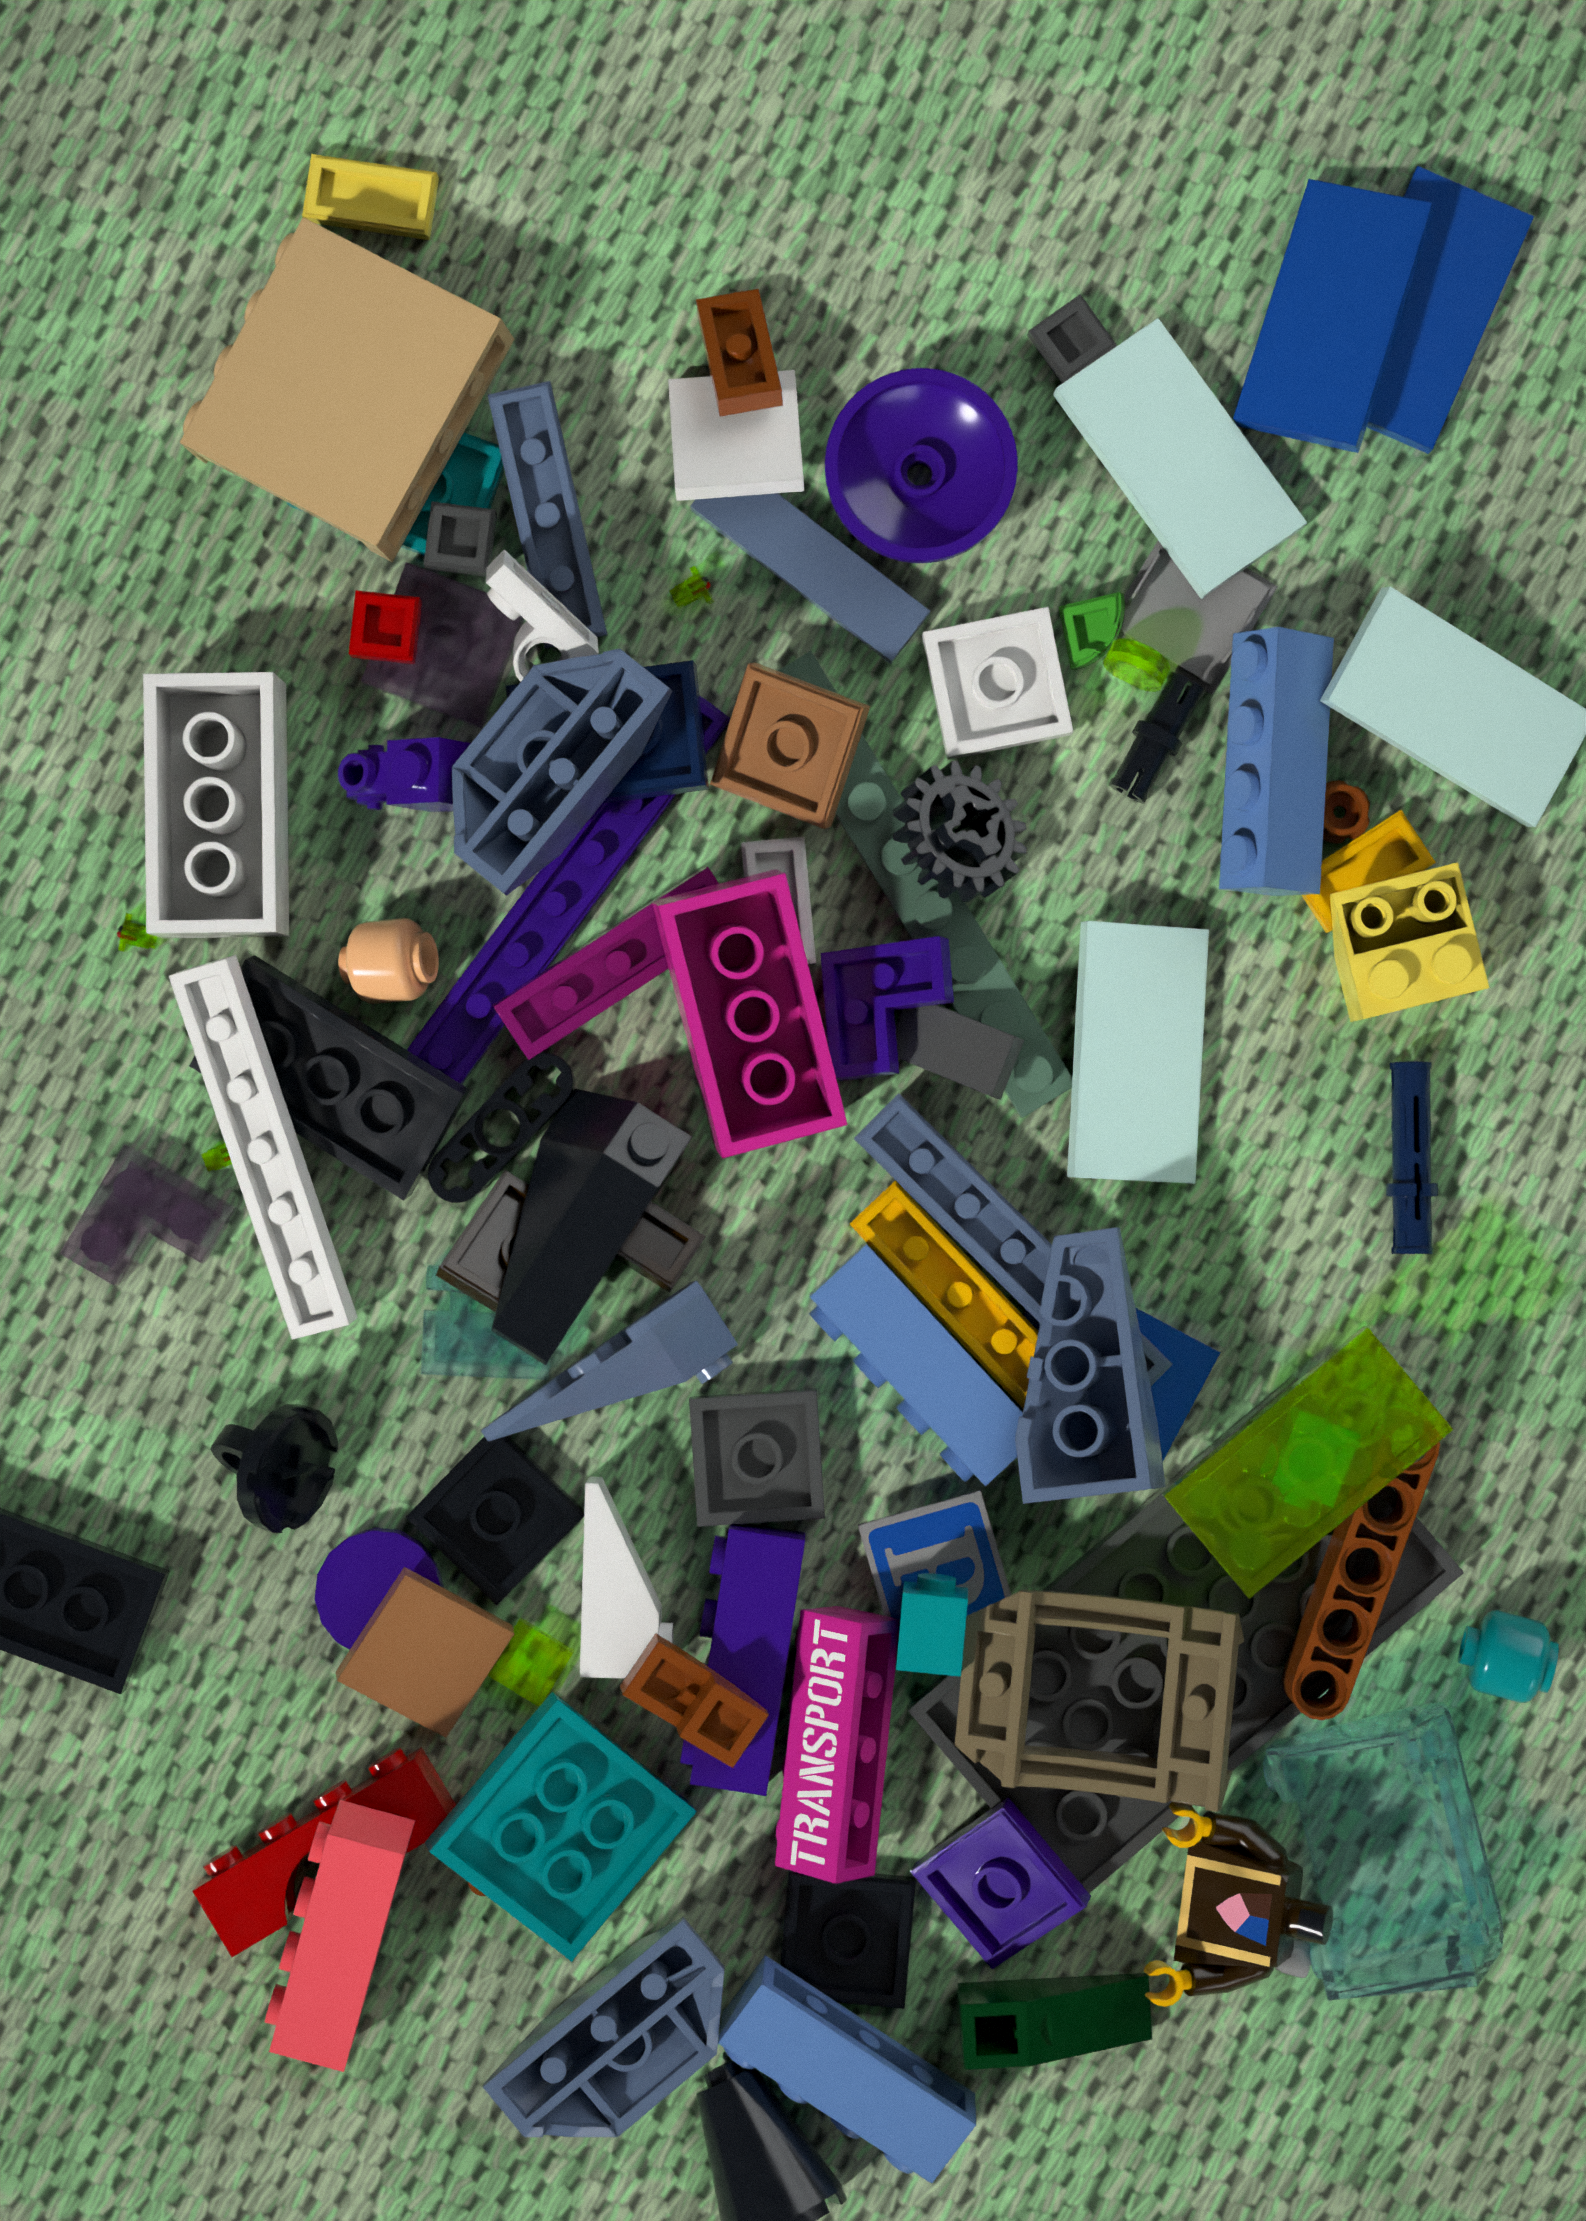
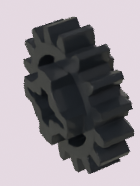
M951 761L941 770L936 765L931 766L901 791L900 794L905 801L893 809L892 815L905 823V825L892 835L894 841L907 843L910 849L901 859L903 864L911 865L917 862L922 868L918 876V883L924 885L931 879H935L939 882V897L945 899L958 890L962 902H969L979 894L984 898L990 896L1020 871L1015 861L1027 853V847L1016 841L1015 837L1027 828L1026 823L1012 820L1010 812L1018 805L1016 799L1002 801L998 796L1002 785L998 778L986 785L981 782V767L975 765L962 774L958 761Z

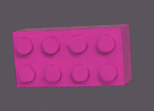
M774 869L652 901L714 1148L720 1156L726 1158L848 1125L786 874Z

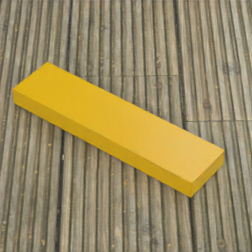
M895 1180L850 1225L1024 1409L1029 1384L1027 1373L1031 1356L1034 1357L1039 1331Z

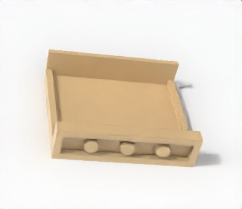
M303 217L295 232L289 233L280 243L275 257L276 267L264 289L257 290L250 298L244 315L245 324L234 344L226 346L220 353L214 367V380L203 400L197 401L188 411L183 425L184 435L180 443L200 461L206 464L210 461L360 540L370 551L393 562L515 339L501 318Z

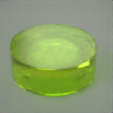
M1126 638L1114 640L1103 661L1104 667L1113 676L1149 692L1160 691L1170 671L1169 662L1162 654L1148 645Z

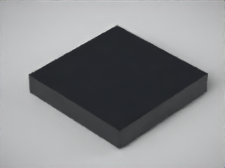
M509 1436L487 1441L483 1437L406 1518L497 1606L584 1517V1509Z
M789 1870L780 1965L837 2003L905 2009L916 1878L875 1873L874 1876L835 1884Z

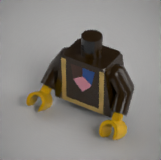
M1170 1803L1169 1808L1173 1814L1190 1817L1187 1826L1183 1829L1162 1828L1173 1845L1179 1848H1188L1174 1961L1184 1964L1179 1971H1176L1169 1964L1160 1960L1151 1961L1145 1966L1144 1972L1149 1976H1159L1161 1974H1168L1169 1976L1168 1986L1162 1992L1145 1993V1996L1151 2002L1158 2006H1171L1179 2001L1183 1990L1188 1996L1232 1992L1269 1978L1274 1967L1280 1966L1291 1957L1295 1938L1322 1945L1327 1944L1333 1924V1907L1300 1899L1303 1868L1299 1864L1288 1860L1286 1849L1257 1821L1207 1811L1203 1816H1199L1195 1808L1190 1804Z

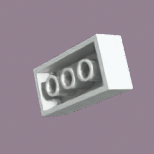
M273 672L143 674L146 933L160 938L289 937L286 683Z

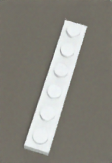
M229 956L169 975L291 1339L350 1325L358 1317L237 956Z

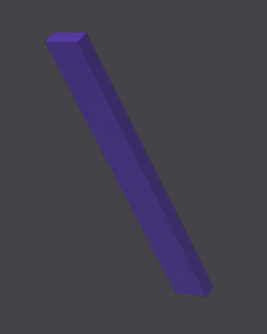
M700 696L705 754L707 755L727 729L731 718ZM678 794L602 803L562 854L537 873L407 1050L460 1084H463L505 1027V1024L492 1005L551 966Z

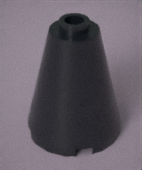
M732 2060L703 2074L707 2087L698 2091L696 2096L721 2221H816L830 2213L825 2199L829 2198L830 2202L840 2205L847 2201L842 2184L758 2069H742L740 2065Z

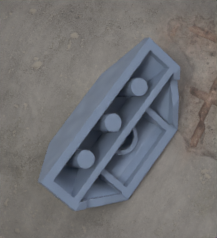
M621 649L605 651L603 654L575 657L534 665L452 766L455 826L454 853L507 896L562 854L642 755L672 690Z
M684 1917L635 1942L539 2022L484 2082L483 2088L524 2137H543V2135L619 2137L717 2055L725 1966Z

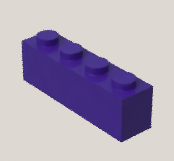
M753 1524L729 1525L728 1537L715 1535L709 1573L722 1576L718 1600L705 1598L700 1637L712 1638L709 1661L703 1664L717 1672L768 1711L769 1716L733 1768L688 1741L683 1740L680 1763L693 1765L690 1779L691 1785L762 1796L767 1795L804 1553L805 1532Z

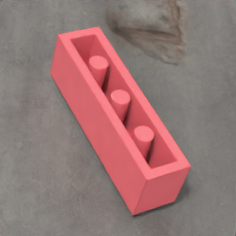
M340 1800L332 1823L327 1824L319 1821L308 1861L319 1863L316 1879L304 1877L293 1913L295 1916L305 1918L301 1933L290 1930L279 1965L280 1970L290 1972L287 1987L279 1984L275 1985L264 2023L276 2026L269 2052L344 2072L415 1820Z

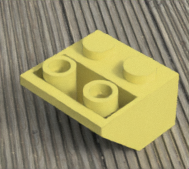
M1458 862L1330 894L1334 958L1350 1022L1489 988Z

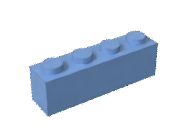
M1283 627L1233 633L1219 889L1270 896L1320 894L1330 707L1321 702L1320 699L1332 679L1333 637Z
M866 1242L810 1293V1298L817 1304L809 1313L810 1316L834 1341L844 1334L861 1353L853 1359V1362L877 1388L881 1387L886 1381L895 1388L904 1398L896 1408L921 1435L931 1427L946 1443L947 1447L940 1453V1456L964 1482L975 1475L987 1486L1017 1458L1015 1436L1019 1416L1023 1415L1022 1410Z
M766 1955L722 2013L718 2044L724 2047L727 2055L735 2063L746 2069H758L776 2081L781 2091L791 2100L799 2104L810 2103L828 2115L832 2123L843 2134L853 2139L861 2137L883 2151L886 2159L895 2168L904 2173L911 2174L915 2172L925 2180L933 2183L976 2126L974 2092Z

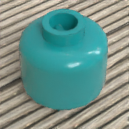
M1492 1610L1482 1618L1478 1628L1466 1626L1460 1644L1458 1663L1469 1666L1468 1676L1474 1690L1503 1699L1526 1703L1531 1701L1538 1691L1544 1693L1549 1691L1557 1666L1559 1644L1550 1641L1549 1631L1544 1623L1503 1611Z

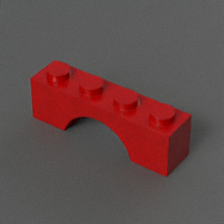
M401 1747L392 1750L368 1767L372 1777L353 1788L349 1786L346 1780L333 1785L313 1799L317 1807L315 1811L298 1821L295 1820L291 1812L287 1813L258 1832L262 1840L258 1845L242 1854L237 1845H234L203 1865L207 1875L202 1878L192 1892L231 1957L241 1953L289 1923L293 1917L296 1905L295 1879L302 1858L310 1852L319 1821L331 1824L340 1800L415 1820L406 1854L425 1843L456 1804L422 1747L407 1756Z

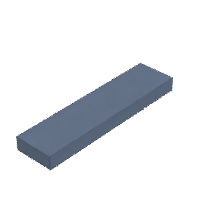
M547 381L488 394L527 571L597 637L606 636L608 634L551 382ZM544 643L545 649L555 647L552 644Z
M778 493L695 499L690 506L692 512L890 664L893 663L930 615L929 609Z

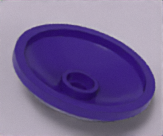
M912 368L889 373L872 381L858 391L847 402L835 420L829 434L825 453V479L828 494L834 510L844 526L857 540L878 554L910 563H932L954 558L982 542L996 528L1007 511L1014 493L1018 472V456L1014 436L1006 417L994 400L969 380L950 372L930 368ZM915 465H923L930 470L932 478L925 485H915L908 479V470Z

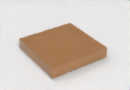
M749 663L710 785L822 829L832 826L871 706L761 664Z
M403 1567L336 1670V1678L338 1682L446 1738L515 1633L513 1626L508 1622Z

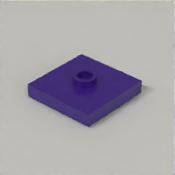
M1009 1797L924 1855L914 1864L910 1871L991 1969H994L1086 1908L1091 1898L1088 1891Z

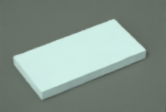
M1159 318L1055 389L1053 396L1201 600L1302 530L1307 524L1302 514Z
M1391 586L1380 589L1320 699L1327 706L1526 827L1537 826L1586 736V709Z
M1099 921L1081 922L1067 1177L1195 1184L1209 929Z

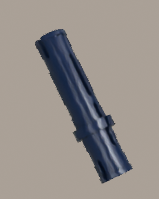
M1432 1062L1389 1063L1391 1070L1392 1183L1386 1184V1197H1392L1393 1247H1391V1254H1434V1247H1432L1431 1197L1438 1196V1183H1431L1430 1069H1432Z

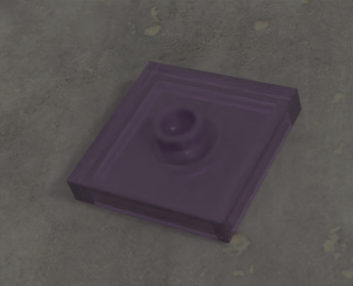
M406 562L394 594L420 597L422 600L416 663L406 664L369 660L361 682L369 687L483 729L512 653L515 636L521 628L524 618L520 615L514 621L507 617L494 605L484 591Z

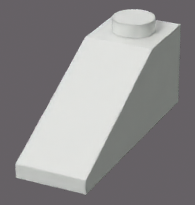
M589 1477L585 1483L580 1677L625 1678L655 1633L673 1643V1623L661 1622V1602L603 1477Z

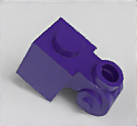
M442 737L387 740V751H385L383 745H368V750H358V753L347 754L342 759L338 768V780L340 785L346 790L347 799L357 801V804L367 806V809L382 810L384 803H386V805L427 812L453 811L452 766L471 743Z

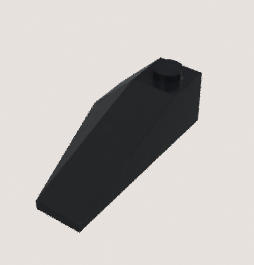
M575 1088L540 1140L491 1331L546 1365L671 1175L692 1136L638 1102Z

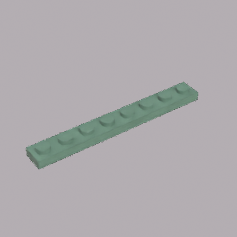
M812 651L778 670L784 674L837 693ZM861 734L835 815L911 940L935 936L949 939L954 1002L951 1005L956 1013L1024 1040L1004 1090L1020 1118H1023L1071 1089L1072 1076L965 902H962L958 890L945 899L939 897L938 881L931 879L929 882L921 885L917 882L919 873L922 870L918 863L904 865L901 861L910 849L907 843L893 840L892 834L903 827L905 823L895 818L892 813L893 809L900 805L903 800Z

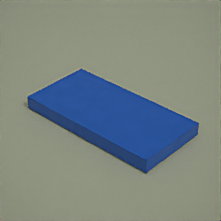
M1417 166L1403 197L1433 203L1434 215L1367 428L1429 454L1438 439L1534 216Z
M1308 179L1233 416L1234 423L1238 427L1359 453L1434 215L1433 203Z

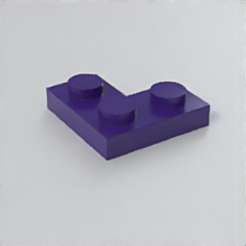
M935 936L820 953L827 1041L837 1081L899 1074L894 1010L954 1002L948 938Z

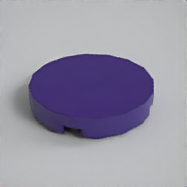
M372 1528L349 1536L329 1552L317 1574L314 1599L322 1625L337 1643L350 1650L403 1567L444 1588L440 1570L438 1571L437 1564L431 1557L432 1554L422 1542L401 1530Z

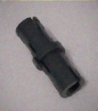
M1169 673L1167 682L1147 719L1137 722L1132 731L1136 739L1115 777L1109 782V786L1120 793L1123 790L1128 791L1138 772V777L1127 797L1142 804H1145L1148 798L1147 795L1168 756L1177 755L1182 746V742L1178 738L1200 698H1203L1206 693L1203 687L1193 682L1191 686L1187 685L1177 703V699L1189 679L1178 673Z

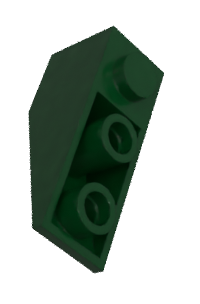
M1146 1973L957 1983L960 2045L964 2070L1029 2067L1152 2040L1150 2000L1145 1996V1993L1150 1992L1149 1975Z

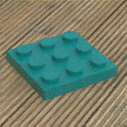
M551 1692L425 1841V1845L428 1851L572 1962L697 1811L688 1800L554 1692Z

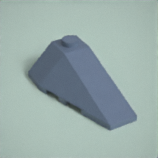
M1120 1228L1054 1236L1039 1311L1041 1314L1034 1357L1031 1356L1027 1373L1029 1384L1023 1415L1019 1416L1015 1436L1023 1504L1166 1487L1158 1422Z
M697 1280L692 1281L483 1427L481 1432L487 1441H491L686 1382L694 1375L703 1384L733 1363L727 1352L738 1344Z

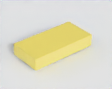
M311 154L302 217L316 224L430 240L439 177L437 172Z

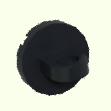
M285 1404L270 1412L254 1430L240 1425L228 1424L223 1428L211 1446L214 1457L228 1470L237 1475V1501L244 1518L254 1526L272 1533H283V1529L287 1527L295 1530L306 1524L322 1506L333 1484L335 1468L328 1465L330 1451L337 1453L338 1440L331 1420L320 1410L305 1405Z

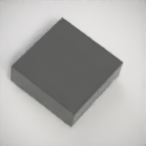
M1081 294L1034 326L1027 334L1061 384L1117 346Z
M431 502L424 557L425 568L486 576L487 567L491 564L497 520L496 510Z

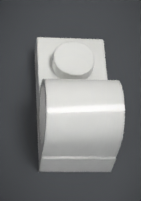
M505 549L491 562L486 570V583L491 587L487 592L488 597L510 619L515 621L521 615L526 620L517 632L513 646V666L520 682L535 665L529 661L526 653L536 644L548 643L557 647L562 654L558 661L599 654L597 636Z

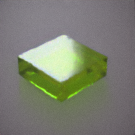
M520 1617L513 1629L514 1636L492 1667L488 1676L539 1707L546 1699L575 1650Z

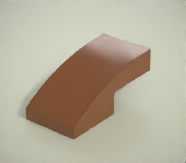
M657 1633L654 1634L620 1685L623 1696L677 1728L679 1737L731 1768L735 1766L769 1716L768 1711L750 1696Z

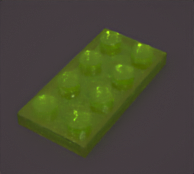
M1363 1326L1166 1489L1162 1495L1250 1599L1454 1429L1368 1327Z

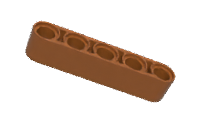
M1396 1409L1385 1412L1377 1418L1370 1430L1283 1669L1282 1684L1285 1693L1299 1711L1311 1719L1326 1720L1334 1718L1344 1710L1350 1699L1439 1454L1440 1441L1435 1428L1427 1420L1409 1411ZM1408 1424L1413 1425L1419 1436L1417 1448L1407 1457H1395L1390 1448L1391 1436L1399 1427ZM1379 1487H1392L1397 1497L1394 1510L1386 1517L1372 1518L1368 1511V1499L1372 1492ZM1363 1547L1371 1548L1375 1557L1374 1567L1371 1572L1362 1578H1349L1346 1574L1345 1565L1350 1553ZM1338 1609L1350 1610L1353 1622L1349 1632L1342 1638L1330 1639L1324 1637L1323 1624L1327 1615ZM1317 1670L1329 1672L1331 1682L1326 1694L1313 1700L1302 1697L1300 1689L1305 1676Z

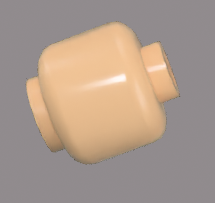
M409 918L369 921L357 925L348 938L347 946L342 947L339 952L338 965L342 980L346 984H351L361 1000L369 1004L412 1001L421 997L429 983L435 981L437 977L439 957L435 940L430 933L423 932L420 925Z

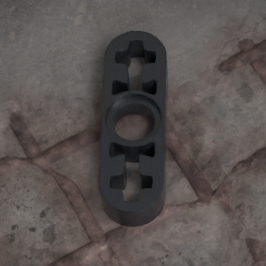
M539 1053L530 1060L526 1059L433 1157L428 1168V1180L434 1193L441 1199L452 1203L466 1202L477 1197L569 1099L575 1087V1077L570 1065L563 1058L551 1053ZM554 1065L561 1072L556 1079V1083L561 1088V1091L555 1097L548 1093H543L530 1105L541 1111V1115L532 1123L526 1110L518 1103L507 1099L506 1095L515 1087L520 1097H524L535 1084L533 1077L530 1075L532 1069L538 1066L540 1069L547 1071ZM498 1109L511 1111L516 1115L520 1123V1133L517 1139L505 1147L492 1144L484 1132L486 1118ZM471 1133L480 1149L497 1157V1161L489 1169L484 1159H479L468 1172L470 1179L474 1181L472 1186L466 1189L461 1185H457L450 1190L443 1183L448 1176V1172L443 1165L448 1159L455 1163H460L473 1151L472 1148L463 1145L464 1139Z

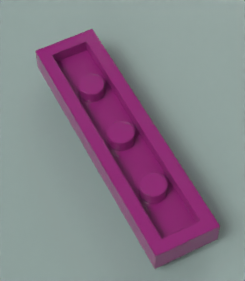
M704 866L654 900L719 883L709 867ZM652 901L492 1005L528 1060L669 969Z

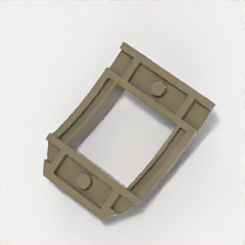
M1021 1590L966 1617L955 1746L975 1764L978 1762L983 1764L1001 1780L1002 1787L1054 1788L1110 1794L1161 1803L1172 1801L1205 1807V1810L1218 1812L1221 1810L1232 1774L1231 1770H1227L1238 1647L1239 1644L1244 1642L1239 1614L1140 1599L1039 1590ZM1036 1624L1101 1629L1169 1638L1158 1758L1095 1750L1025 1745Z

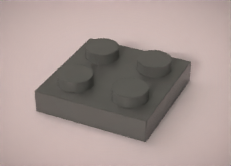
M817 1388L694 1396L689 1398L697 1527L825 1518Z

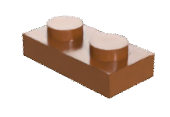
M759 289L696 299L697 315L719 416L783 406L782 388Z

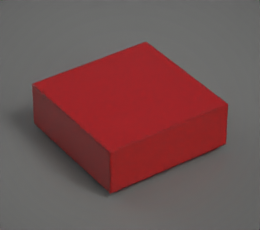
M356 590L349 655L352 658L415 664L422 609L420 597Z

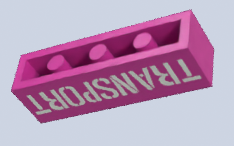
M841 1606L801 1609L799 1627L795 1637L796 1660L793 1690L789 1698L790 1720L787 1749L782 1765L784 1779L780 1817L776 1826L777 1848L775 1866L835 1884L875 1875L900 1619Z

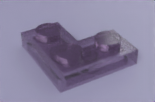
M124 1144L59 1254L114 1286L119 1285L149 1233L198 1262L205 1263L237 1207L134 1146Z

